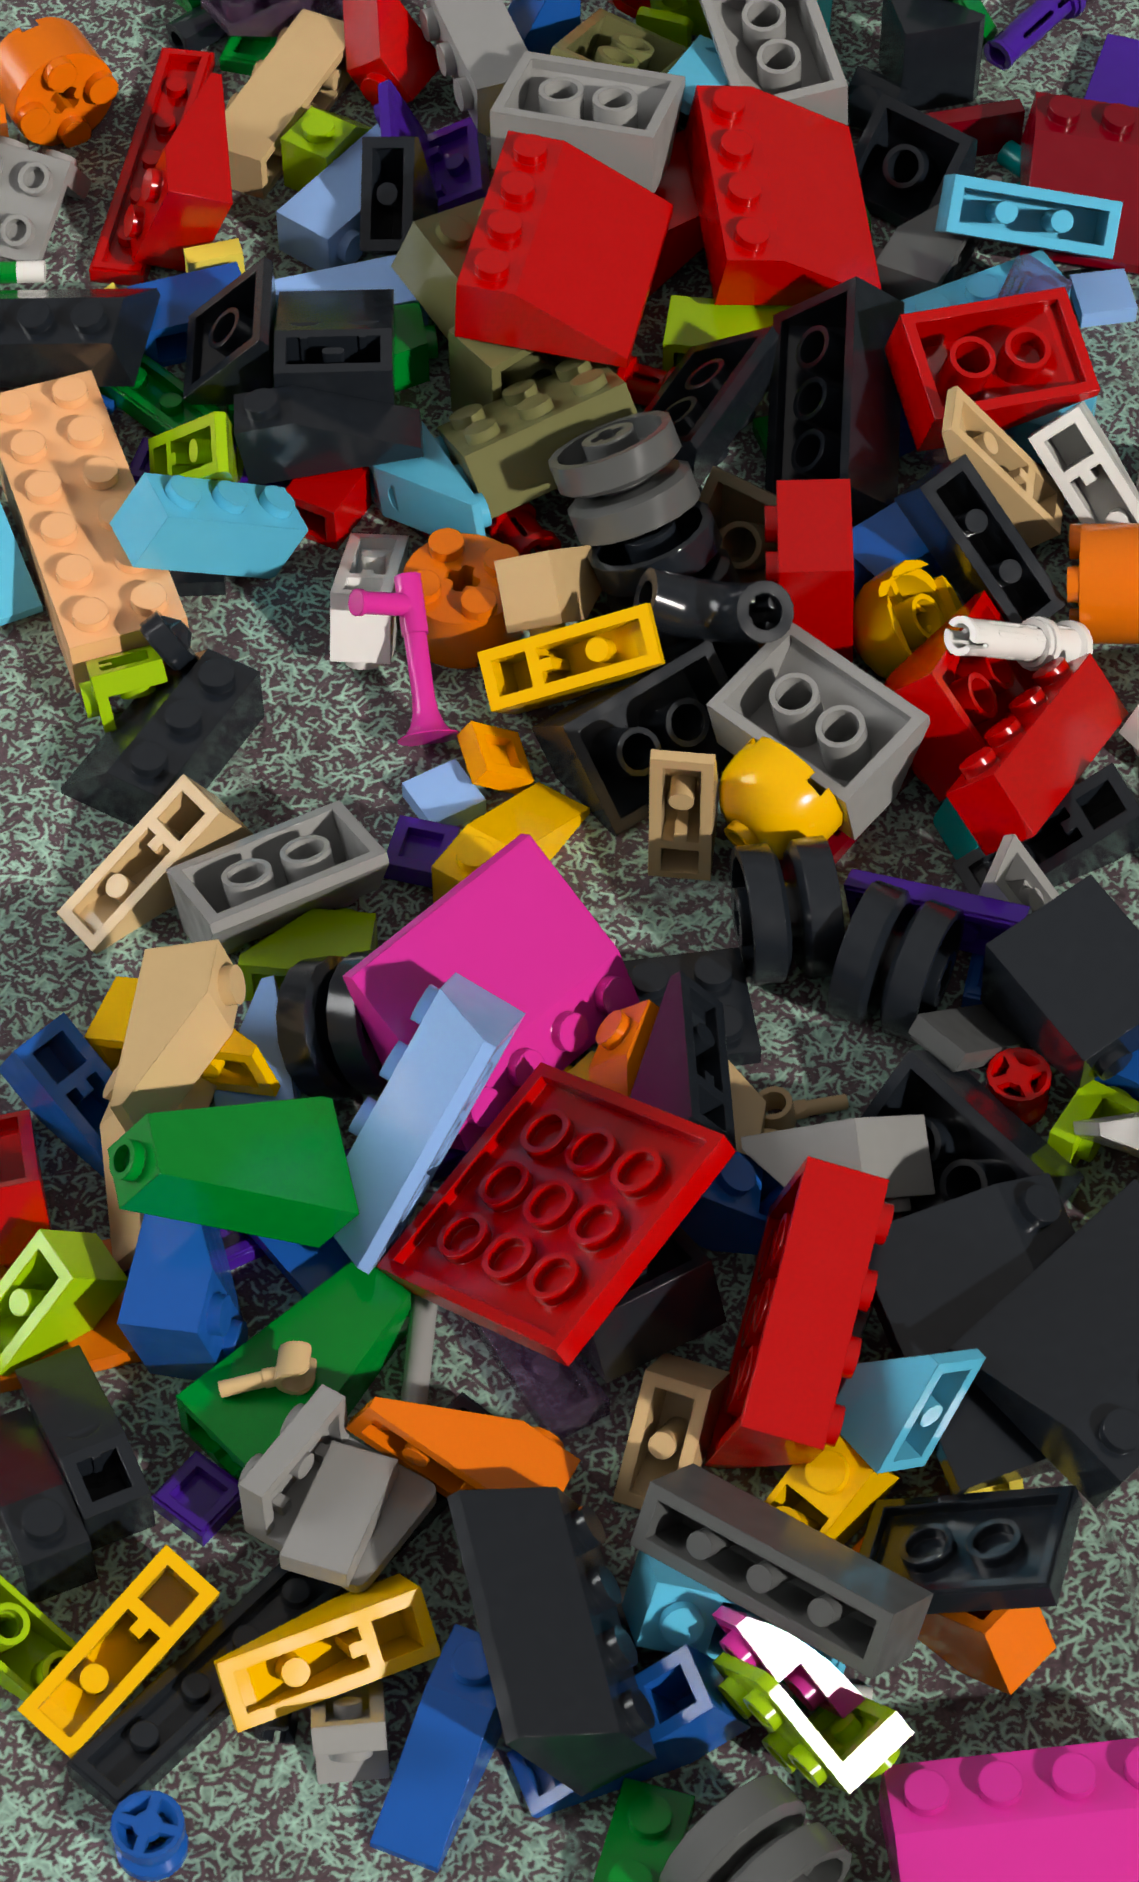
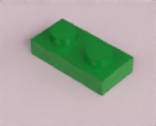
M624 1777L593 1882H659V1876L669 1856L688 1832L695 1808V1796Z

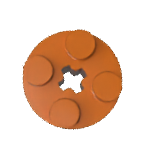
M44 17L36 19V22L39 24L38 26L30 28L25 32H22L18 27L0 42V102L4 104L6 113L28 140L43 146H55L63 143L67 148H71L90 139L92 130L104 118L112 100L117 95L118 83L109 67L75 24L59 17Z
M1139 523L1070 524L1069 558L1079 559V566L1067 567V603H1079V609L1069 610V620H1075L1084 624L1091 633L1093 644H1139Z
M442 528L434 531L429 536L428 542L417 549L409 558L403 573H421L429 632L427 640L431 662L454 669L478 667L479 659L477 652L521 639L523 631L507 634L494 564L496 560L519 556L518 551L513 546L502 544L486 536L460 533L453 528Z

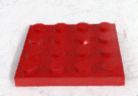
M540 1062L376 1267L401 1284L407 1291L569 1367L736 1153V1150L722 1133Z

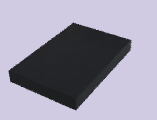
M1076 1485L966 1493L956 1496L940 1495L877 1500L874 1503L859 1553L934 1593L927 1614L1057 1606L1083 1503Z

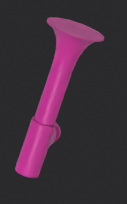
M405 572L395 575L396 593L365 591L364 589H354L351 591L348 607L352 615L399 616L401 636L405 642L413 714L410 728L406 735L397 740V744L402 746H419L444 743L456 739L459 731L451 729L444 722L435 698L421 573Z

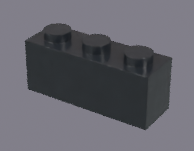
M966 454L939 464L893 498L964 603H967L975 594L985 590L1005 622L1020 624L1030 617L1041 616L1049 618L1067 605Z

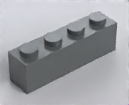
M694 1463L650 1481L630 1545L719 1593L733 1603L870 1679L911 1658L934 1594Z

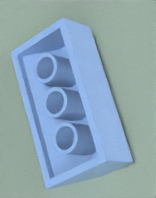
M456 972L440 989L432 984L427 987L410 1017L412 1021L419 1024L411 1042L407 1045L399 1040L381 1068L379 1076L388 1080L378 1101L368 1096L348 1129L350 1133L357 1136L346 1159L359 1215L333 1237L354 1265L368 1275L403 1233L526 1014Z

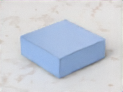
M1125 268L1071 274L1069 276V283L1071 284L1070 296L1081 328L1136 321L1138 306Z
M456 758L402 782V796L419 819L459 826L487 813L486 799L476 785L472 784L470 777Z

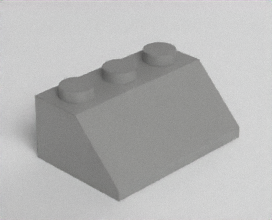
M426 0V8L420 9L419 12L424 38L427 42L434 41L436 44L437 60L443 76L451 75L453 79L454 95L458 108L461 112L468 110L477 131L490 138V109L523 52L528 50L503 0Z
M699 0L729 86L755 87L848 126V85L817 0Z
M524 51L490 109L492 169L496 168L508 130L525 134H536L542 137L564 140L655 193L670 164L685 90V76Z
M793 622L782 638L766 643L706 704L717 743L733 755H736L753 737L757 742L764 736L787 747L805 761L815 771L807 781L819 796L827 788L831 790L843 811V824L838 829L854 841L896 798L931 723L929 715Z
M338 800L166 869L185 935L192 943L219 939L228 955L238 951L248 942L276 932L312 908L328 910L344 908L355 903L359 897L378 890L390 862L385 849L343 803Z

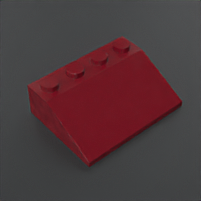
M1036 91L1021 139L1020 185L1123 202L1113 259H1099L1044 250V252L1052 261L1109 270L1125 268V271L1128 273L1139 274V108L1120 103H1107ZM1019 245V256H1024L1041 249Z

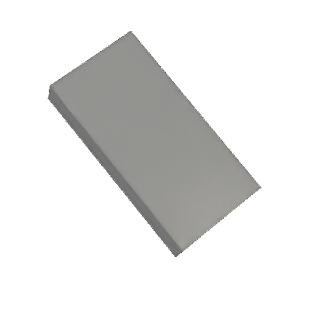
M332 1440L279 1554L281 1569L348 1588L398 1478V1459Z

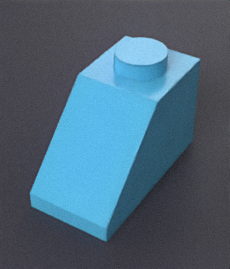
M976 1348L857 1363L852 1378L841 1379L839 1393L835 1402L845 1406V1417L840 1435L877 1474L925 1466L986 1357Z

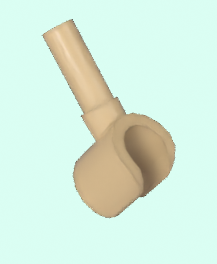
M767 1087L759 1092L766 1101V1112L772 1109L782 1110L779 1113L765 1116V1128L776 1129L777 1131L794 1128L799 1119L847 1110L849 1108L846 1094L793 1101L790 1093L782 1087Z
M304 1341L285 1342L278 1348L277 1364L275 1367H267L258 1372L218 1381L221 1398L276 1387L278 1390L290 1395L307 1393L315 1382L317 1359L311 1358V1345Z

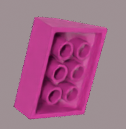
M529 834L517 836L342 976L382 1066L399 1040L407 1045L411 1042L419 1024L412 1021L410 1017L427 987L432 984L440 989L455 972L526 1013L450 1147L463 1151H468L473 1147L540 1062L564 1070L596 1042L598 1028L611 1012L640 1003L619 950Z
M1139 1737L894 1764L882 1773L878 1804L892 1882H1139Z

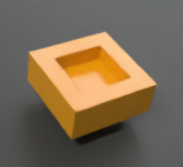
M470 721L457 734L472 784L518 794L534 782L518 732Z

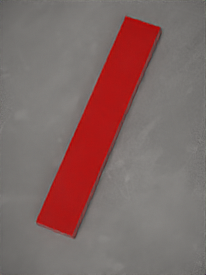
M162 47L89 268L90 282L108 284L114 282V284L126 286L147 282L152 265L132 262L131 238L124 236L125 214L130 204H137L141 196L142 182L148 168H155L166 144L207 78L214 71L216 65L214 52Z

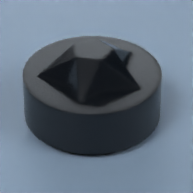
M156 610L140 624V631L146 640L173 670L181 671L196 658L194 651L190 647L192 633L182 620L163 616Z

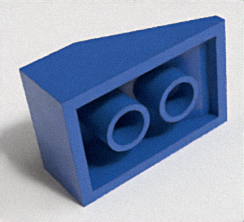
M144 1214L117 1324L151 1374L197 1380L248 1341V1326L243 1320L219 1228Z

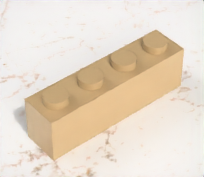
M302 9L291 25L281 30L275 46L266 58L256 63L251 78L241 91L234 93L229 99L225 117L231 187L233 190L265 199L283 174L280 138L310 107L329 111L352 80L346 67L344 21Z

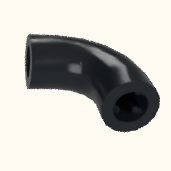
M654 568L647 569L640 578L633 602V607L644 603H651L659 633L717 643H770L782 638L790 629L794 619V605L789 593L775 582H723L676 574Z

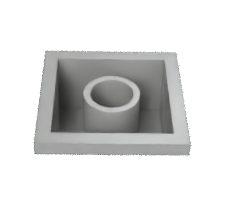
M924 1114L850 1118L741 1137L742 1150L783 1187L787 1185L805 1159L810 1156L889 1179L884 1202L894 1205V1213L911 1211L910 1198L935 1194Z

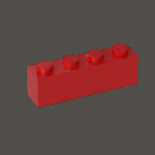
M1091 653L1067 662L1064 657H1058L1039 668L1032 676L1035 681L1034 685L1010 702L1008 707L1011 713L1008 717L985 733L984 738L987 743L983 748L970 755L960 764L959 769L962 774L945 795L985 856L998 851L1004 835L1015 834L1021 842L1034 837L1129 714Z

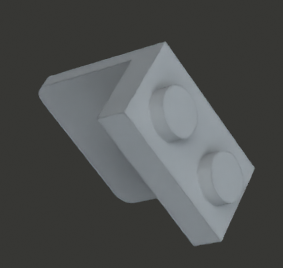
M0 136V257L11 261L43 260L64 195L85 200L92 180L76 167L78 160L70 155L47 149L46 153L42 154L28 150L29 147L18 140Z
M322 1384L306 1404L299 1403L289 1412L277 1439L264 1454H255L241 1472L238 1489L245 1532L280 1552L332 1440L381 1454L349 1436V1431L345 1429L348 1424L346 1397ZM399 1464L398 1478L348 1588H345L346 1590L353 1593L366 1591L437 1502V1492L435 1485L431 1481Z

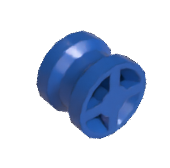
M156 1790L136 1792L120 1802L112 1815L110 1831L119 1865L129 1876L140 1881H158L170 1877L181 1868L187 1857L189 1840L185 1830V1819L180 1805L171 1796ZM159 1837L165 1839V1842H160L156 1846L147 1849L150 1842L157 1840Z

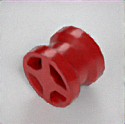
M1017 1047L1005 1049L997 1053L988 1064L985 1080L986 1088L1030 1127L1039 1122L1047 1111L1048 1094L1052 1081L1050 1065L1042 1055L1030 1049ZM1010 1087L1020 1092L1021 1096L1006 1092L1007 1088Z

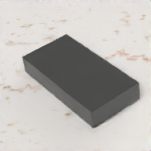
M984 1004L918 1014L908 1031L913 1040L952 1072L988 1066L991 1059L997 1053L1005 1049L1017 1047L1028 1049L1030 1046L992 1014Z

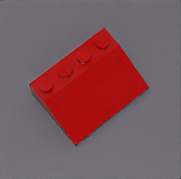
M696 85L685 135L714 304L794 306L855 276L882 290L850 127L752 86Z
M508 130L456 284L455 337L627 368L672 217L673 204L564 140Z
M808 1156L769 1207L728 1369L730 1376L704 1466L716 1469L809 1464L824 1451L825 1445L835 1447L845 1417V1406L835 1403L841 1378H852L862 1345V1338L852 1336L858 1310L868 1311L878 1280V1271L868 1269L874 1244L882 1246L885 1243L893 1219L894 1205L884 1202L889 1179Z

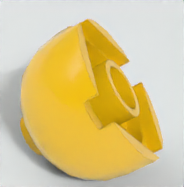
M904 560L886 568L863 585L854 602L853 643L862 660L878 676L886 680L903 661L962 607L952 585L943 575L932 578L926 571L920 569L929 565L922 560Z
M764 736L757 742L754 737L750 739L732 758L722 773L718 787L720 811L728 823L724 832L734 846L767 843L777 855L778 860H783V853L791 839L823 835L828 840L843 824V811L829 788L819 796L816 790L809 784L807 780L815 771L805 761L787 747Z

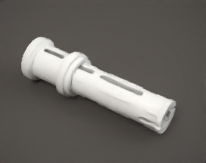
M956 616L949 621V624L953 627L963 628V630L945 628L944 631L945 646L953 655L1017 660L1023 668L1035 672L1046 663L1058 657H1064L1067 662H1070L1088 653H1093V639L1090 631L1084 624L1075 620H1062L1055 624L1051 619L1037 616L1030 617L1020 624Z

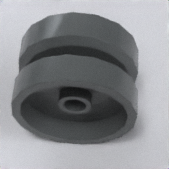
M649 411L615 419L570 440L556 450L548 460L549 468L560 495L576 498L567 510L581 544L588 546L609 545L648 533L680 517L693 507L700 498L701 494L689 463L673 459L682 445L668 412Z
M774 1774L757 1777L735 1789L711 1808L687 1832L669 1856L659 1876V1882H843L851 1867L852 1853L820 1822L804 1825L806 1805L782 1779Z

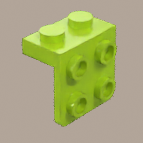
M722 1652L712 1662L725 1679L717 1688L727 1702L745 1719H749L754 1715L769 1733L762 1740V1744L770 1755L789 1773L792 1774L798 1769L816 1787L826 1782L851 1794L867 1778L877 1777L888 1770L900 1755L899 1747L914 1734L896 1710L864 1696L862 1697L865 1700L844 1719L821 1707L807 1719L780 1684L765 1670L725 1652Z

